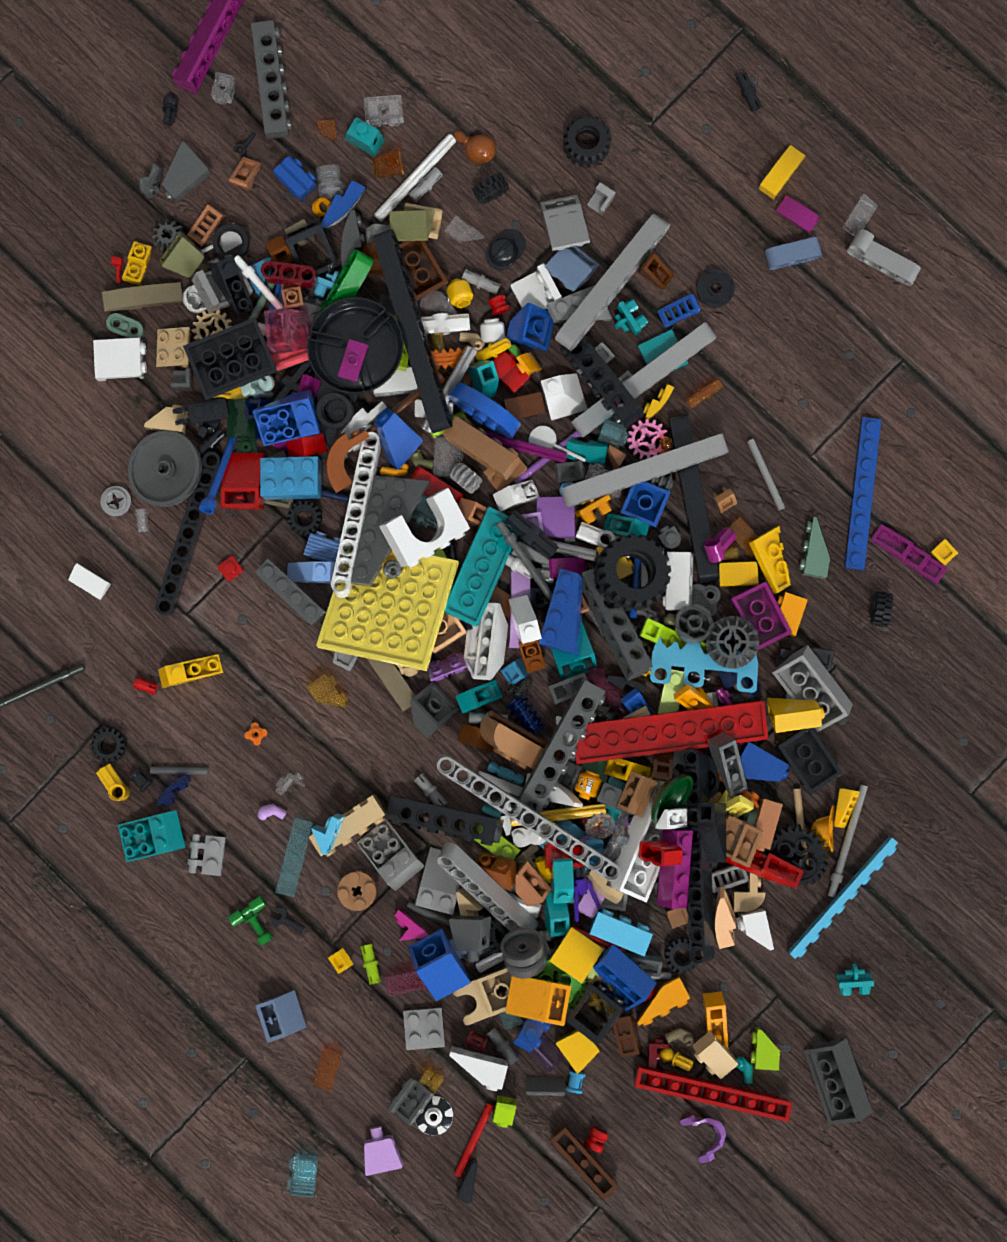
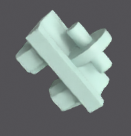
M268 375L240 388L244 397L252 395L255 399L261 397L271 398L273 396L271 390L275 383L273 377Z

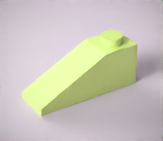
M671 669L670 682L662 685L657 714L678 711L680 703L674 699L673 694L684 687L683 671ZM665 670V674H664V679L667 677V672H666V670Z

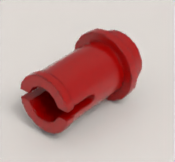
M136 676L133 688H136V691L139 689L155 695L159 684L145 680L142 676Z

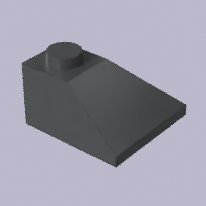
M434 682L430 683L410 701L414 725L426 738H429L459 710Z

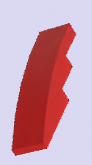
M757 850L749 868L732 861L731 858L726 856L728 863L740 869L793 888L798 887L804 872L771 853L765 855Z

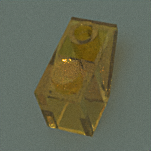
M324 674L306 686L317 703L343 708L348 706L346 703L348 698L343 691L339 692L335 687L337 682L332 675L328 677L327 674Z

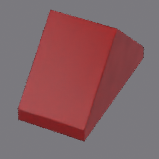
M324 433L286 441L289 457H307L328 452Z

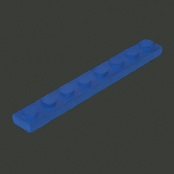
M861 418L845 569L862 571L865 569L881 419Z

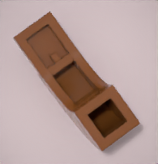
M359 428L350 433L352 436L350 438L343 432L334 440L328 450L326 473L336 493L352 484L345 471L344 459L352 447L370 437L365 429L361 431Z

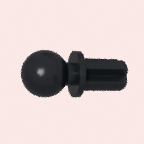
M167 94L163 99V122L168 126H172L175 123V114L178 112V98L173 94Z

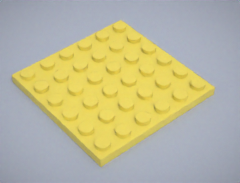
M348 547L346 549V553H351L353 551V548ZM430 556L426 559L422 557L419 559L420 563L411 568L409 566L401 567V574L394 579L387 578L382 568L371 587L352 585L350 594L345 598L337 597L333 591L316 646L325 650L427 671L459 565L458 561L437 556ZM343 566L341 568V571H347L349 569V566ZM339 584L336 589L342 590L346 585Z

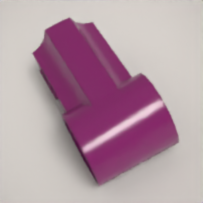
M724 527L716 537L709 538L703 543L709 562L717 563L725 558L724 551L736 539L735 532L730 528Z

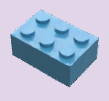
M318 456L260 458V496L264 500L322 499V461Z

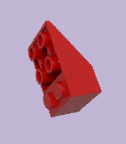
M265 453L231 454L221 485V508L225 510H264V499L260 496V458H265Z

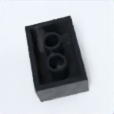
M813 728L800 729L775 746L785 762L789 764V768L805 792L809 795L843 774Z

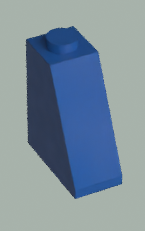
M387 408L379 413L374 422L388 462L397 469H400L423 440L394 412Z
M746 742L739 754L745 779L780 782L781 779L785 780L789 774V764L750 742Z

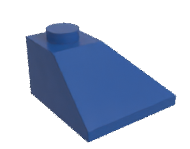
M527 303L510 321L506 338L520 346L548 351L554 322L547 310L532 303Z

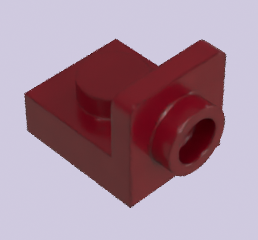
M653 1038V1041H648V1067L656 1068L657 1062H660V1050H657V1048H669L668 1042H665L663 1038Z

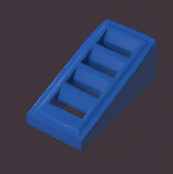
M692 293L658 310L657 313L664 327L667 328L700 313V307ZM688 301L690 302L693 310L691 311L686 303ZM680 305L683 306L686 312L685 314L682 313L679 307ZM673 308L676 309L679 317H675L672 310ZM665 312H669V315L672 319L671 321L668 320Z

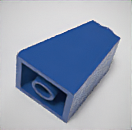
M443 929L408 946L416 973L436 1001L471 983L467 970Z

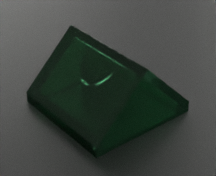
M252 398L229 399L226 438L262 441L253 410L267 405V403Z

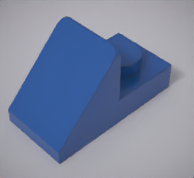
M636 688L620 699L629 714L644 706L647 707L650 715L654 714Z

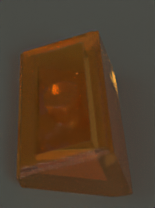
M324 1047L313 1082L314 1086L331 1092L342 1052Z

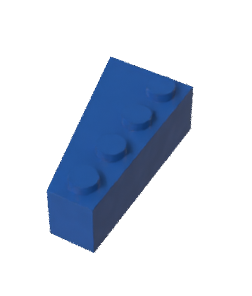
M560 569L541 633L542 639L539 640V644L544 648L580 657L583 578L578 573Z

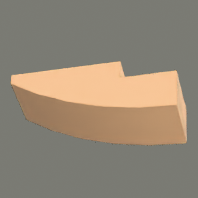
M724 886L719 889L715 905V932L719 949L735 945L733 929H736V916Z

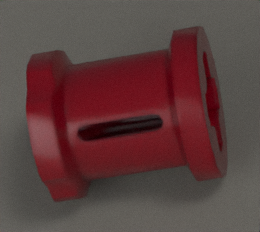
M470 1030L464 1046H470L482 1054L489 1038H483L475 1034L473 1030Z

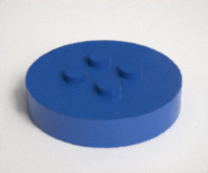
M456 382L448 394V398L471 416L474 421L481 425L483 424L502 436L512 439L521 426L520 422L507 410L470 386Z

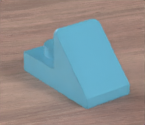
M337 813L329 817L325 828L319 825L311 828L322 854L326 855L331 852L344 819L343 815Z

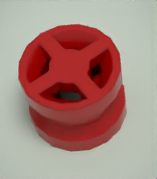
M504 294L488 301L489 306L493 309L492 314L494 317L511 310L510 306L506 303V296Z

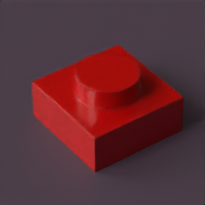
M233 555L217 566L228 582L244 572Z

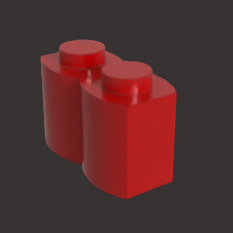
M503 351L493 362L499 381L514 395L530 380V376L526 372L522 374L516 365V357L510 351L507 353Z
M664 840L645 841L639 843L638 856L641 860L652 862L656 866L682 864L683 850L677 845H669Z

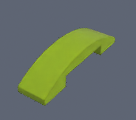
M646 618L639 635L653 643H657L660 637L662 644L667 648L674 642H677L681 650L687 644V642L678 637L674 630L649 618ZM701 642L702 651L704 654H707L706 644Z

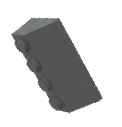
M847 1038L831 1040L804 1050L829 1125L859 1122L873 1113Z

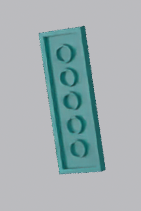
M487 507L451 588L444 613L474 627H478L512 550V547L507 545L503 539V534L496 526L500 521L505 522L509 517L508 515ZM507 526V528L509 529V531H510L511 533L513 532V533L515 534V536L517 537L518 534Z

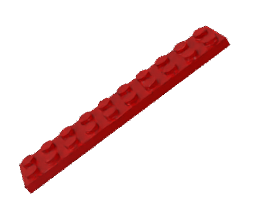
M763 700L588 723L585 728L587 733L584 739H579L576 745L578 749L575 759L576 764L705 748L709 747L708 739L722 732L734 738L736 743L768 739L765 704Z

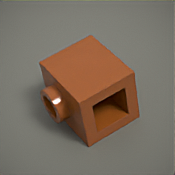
M282 235L265 243L274 262L290 263L294 261Z

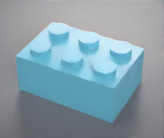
M605 908L597 911L588 929L589 934L645 956L653 936L649 926L640 922L635 925L631 923L630 918L620 915L619 918L615 917L612 911Z

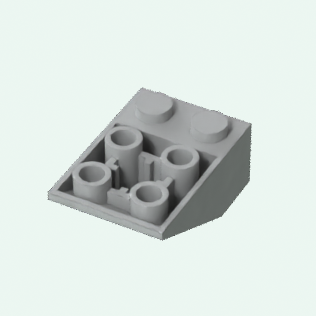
M577 195L540 202L543 223L552 251L590 243L581 204Z
M386 818L357 842V845L387 885L395 891L425 867Z

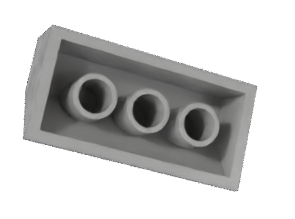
M808 645L794 652L772 672L792 699L816 700L819 706L823 707L824 719H821L822 726L814 727L817 732L849 715L853 706L852 702Z

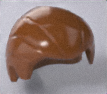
M462 131L454 133L456 141L465 145V155L468 160L476 164H484L494 158L495 143L489 136L479 134L469 138Z

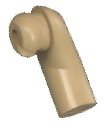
M460 332V342H469L476 351L484 349L485 344L481 341V337L478 334Z

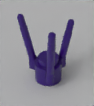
M586 877L574 878V914L576 922L579 921L578 895L587 894L588 889L598 910L602 909L593 890L592 882H587Z

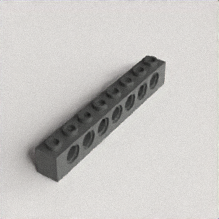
M582 679L521 791L518 800L524 804L530 801L535 802L534 810L540 813L542 808L545 809L550 801L548 798L549 794L557 789L559 785L557 780L560 774L564 775L569 766L567 761L576 754L578 749L576 745L579 739H584L587 733L586 726L589 722H593L597 714L595 712L597 706H601L606 698V695H604L605 690ZM585 698H590L592 701L588 708L582 707V701ZM576 715L582 716V722L579 725L572 723V719ZM567 732L573 734V739L570 742L563 741V735ZM556 750H562L564 752V755L561 759H555L553 757V754ZM547 767L554 768L552 776L544 775V770ZM542 784L545 786L544 792L536 793L535 787ZM516 803L514 804L511 811H514L517 808ZM526 813L523 820L530 822L533 819V814Z

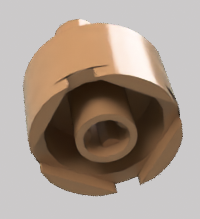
M352 871L341 879L337 889V896L342 905L347 909L353 911L364 910L376 899L378 893L376 881L368 872ZM360 886L362 894L355 895L353 887L357 888Z

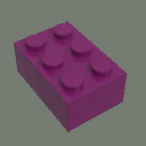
M767 582L729 600L736 615L748 620L756 629L759 638L758 650L792 634Z

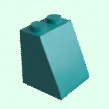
M582 620L580 624V657L550 649L561 681L584 672L588 674L598 670L595 654Z

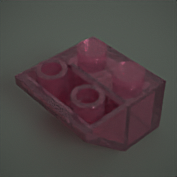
M286 308L264 311L267 346L273 355L307 350L309 328L306 311Z

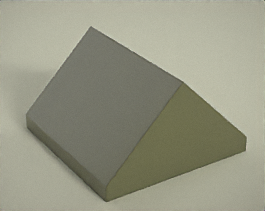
M434 210L389 211L390 229L394 230L398 241H428L435 215Z

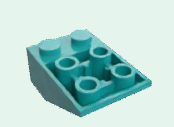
M177 810L118 825L126 862L185 848Z

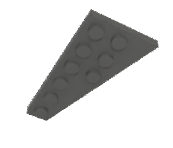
M374 476L351 577L352 585L372 586L382 569L384 560L392 552L379 526L400 515L403 516L406 524H408L417 504H420L424 492L426 489H429L430 481Z

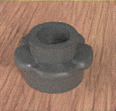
M389 560L384 564L383 573L387 575V578L394 579L401 574L402 569L398 561Z

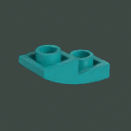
M570 438L567 441L566 449L585 458V462H606L608 445L593 440L585 443ZM567 454L568 459L580 461L579 459Z

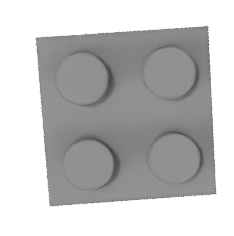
M442 1007L403 1010L406 1050L445 1047Z

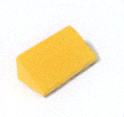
M757 562L719 563L720 587L758 585Z

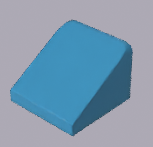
M520 658L500 670L510 686L530 674L527 673L526 667Z

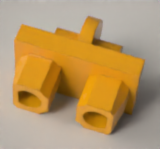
M609 494L596 500L593 499L581 503V505L585 503L587 505L575 511L576 516H581L585 523L590 524L597 519L592 511L593 509L597 508L601 516L612 511L608 502L611 500Z

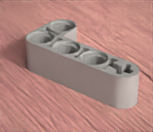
M859 229L850 243L847 253L907 286H912L921 267L873 241L874 235L869 231Z

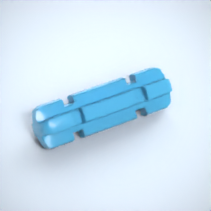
M490 762L487 768L488 772L496 773L497 776L509 781L512 780L514 781L513 783L521 785L524 780L523 775L515 774L514 771L503 766L499 767L494 762Z

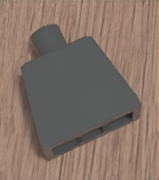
M460 915L449 919L455 949L457 951H467L468 962L479 961V951L488 948L490 945L491 916Z

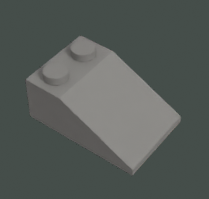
M430 847L415 905L453 915L457 901L456 892L460 889V884L438 864L437 859L441 850Z

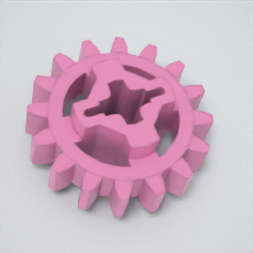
M646 419L644 424L639 420L638 427L632 425L634 431L628 432L631 438H628L627 442L632 444L628 449H634L633 456L639 454L640 460L643 456H646V459H648L650 456H657V453L663 454L664 452L661 448H667L668 446L664 443L669 439V437H664L667 430H661L662 424L655 425L656 420L649 423V420ZM647 428H652L655 432L649 431ZM639 431L641 437L635 441V435ZM645 436H647V438H653L651 439L650 444L648 442H642ZM660 439V445L656 449L655 441ZM639 448H645L648 450V452H644Z

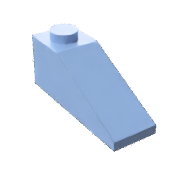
M288 563L287 576L297 583H331L335 563Z

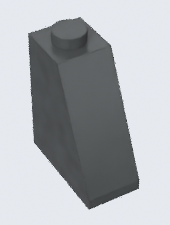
M184 141L180 144L162 182V186L165 189L163 191L164 195L170 201L173 199L176 203H179L211 175L209 169Z

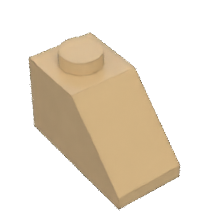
M172 405V407H165L148 420L144 427L151 431L168 430L185 435L187 424L176 426L175 421L188 418V412L173 414L172 409L183 406Z

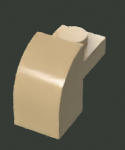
M748 872L747 891H732V908L734 912H750L760 907L765 898V892L758 891V888H761V877Z

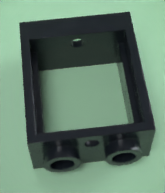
M318 220L283 235L295 263L302 265L293 245L319 233L330 261L313 268L317 276L323 272H332L336 266H339ZM307 274L304 280H310L313 275Z
M596 981L591 984L566 1021L595 1045H598L605 1039L628 1004L624 1002L623 997L611 992L605 983ZM593 993H596L616 1009L602 1030L598 1029L580 1014V1011Z

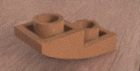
M287 272L285 277H292L294 272ZM281 285L285 309L304 306L302 288L300 286Z

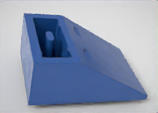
M311 390L291 394L253 410L264 446L320 433L321 423L316 414V406Z

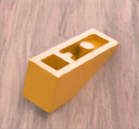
M722 991L703 993L707 1033L711 1031L722 1045L729 1050L726 1005Z

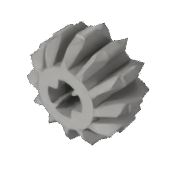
M458 463L450 473V478L468 493H473L482 483V479L464 463Z

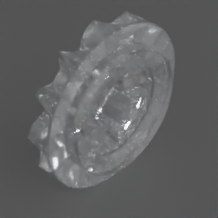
M600 812L598 815L593 814L591 819H587V824L584 826L588 837L601 840L613 833L616 824L614 818L609 813L603 814ZM602 822V825L598 830L597 825H599V823Z

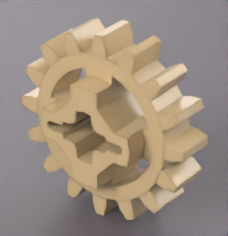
M220 310L209 314L203 311L202 317L196 316L199 321L193 322L196 329H192V333L197 334L194 337L195 341L203 338L201 331L205 332V337L212 335L209 329H213L214 326L217 331L224 330L220 327V321L224 323L225 329L232 327L229 326L232 321L227 319L226 313L221 316Z

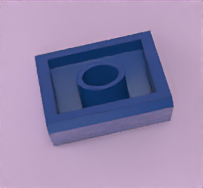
M648 482L631 486L620 513L636 518L656 528L671 492Z

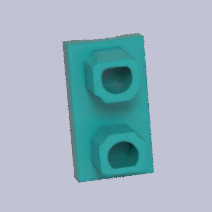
M633 299L625 303L622 301L618 304L617 309L620 314L615 316L618 322L614 325L615 329L622 328L624 332H627L629 328L626 324H628L634 335L637 336L640 334L641 329L648 324L647 319L643 314L634 319L631 313L636 311L638 306Z
M852 964L851 970H845V974H836V981L842 996H850L853 987H858L859 994L868 995L870 994L871 986H874L871 972H865V969H858L857 964Z

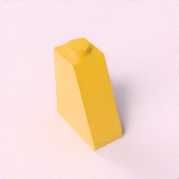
M767 698L768 717L776 733L822 726L821 719H824V710L816 700Z

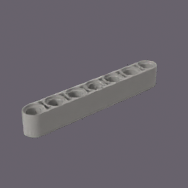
M450 842L444 844L437 859L438 864L509 931L525 927L537 930L539 925L537 920L459 846Z

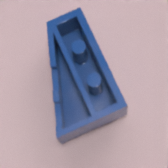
M614 945L603 950L593 966L606 985L610 984L614 994L624 998V1002L628 1004L625 1011L647 1000L656 985V982L649 974L640 969L634 961L630 960Z

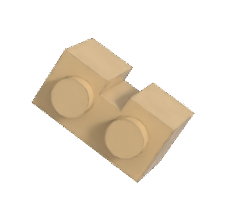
M711 1031L692 1045L696 1051L694 1054L696 1059L701 1064L704 1062L707 1070L712 1075L716 1074L720 1079L739 1065L733 1054L722 1045Z

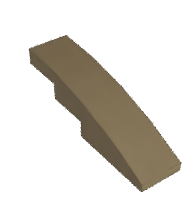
M181 282L144 285L101 292L104 311L142 309L143 307L183 302Z
M366 658L404 712L411 707L410 701L416 695L396 666L391 663Z

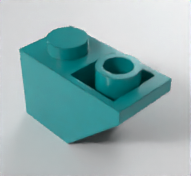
M481 360L470 365L467 369L473 388L488 398L496 396L499 378L494 362Z
M550 891L545 898V927L550 937L563 936L570 929L567 903L553 904Z

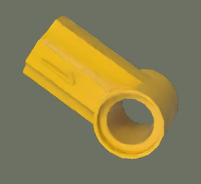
M112 764L104 766L96 773L112 800L124 801L129 797V787L123 783ZM120 787L123 790V794L118 798L115 793L116 789Z

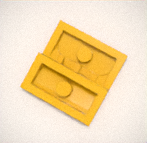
M571 927L549 961L580 983H583L604 948Z

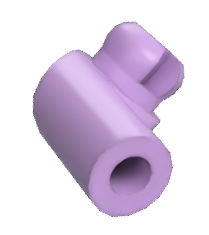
M268 804L259 808L257 816L261 820H266L267 817L275 815L283 820L287 811L275 804Z

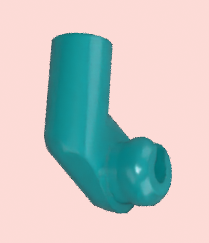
M737 1057L736 1061L739 1065L736 1068L743 1072V1083H753V1065L746 1058Z

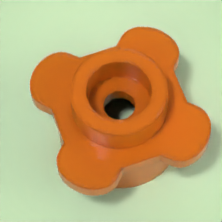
M252 723L250 730L245 732L244 736L246 739L253 741L254 745L258 746L261 744V740L267 736V730L259 727L258 723Z

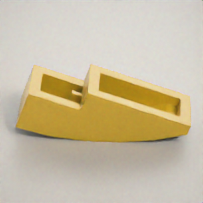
M790 145L758 189L774 200L806 155Z

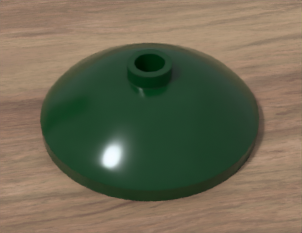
M677 775L657 788L651 807V819L655 824L658 823L665 809L682 808L693 788V778L690 775Z

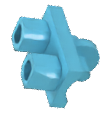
M335 271L334 275L327 273L325 278L329 280L318 277L314 294L324 298L327 290L330 291L340 272Z

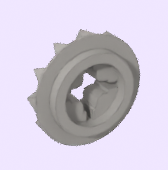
M109 487L101 496V507L108 515L114 517L122 516L130 508L131 496L123 487ZM114 495L118 499H123L119 502V509L115 504H110L114 501Z

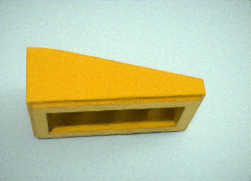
M839 789L834 827L845 828L859 797V791Z

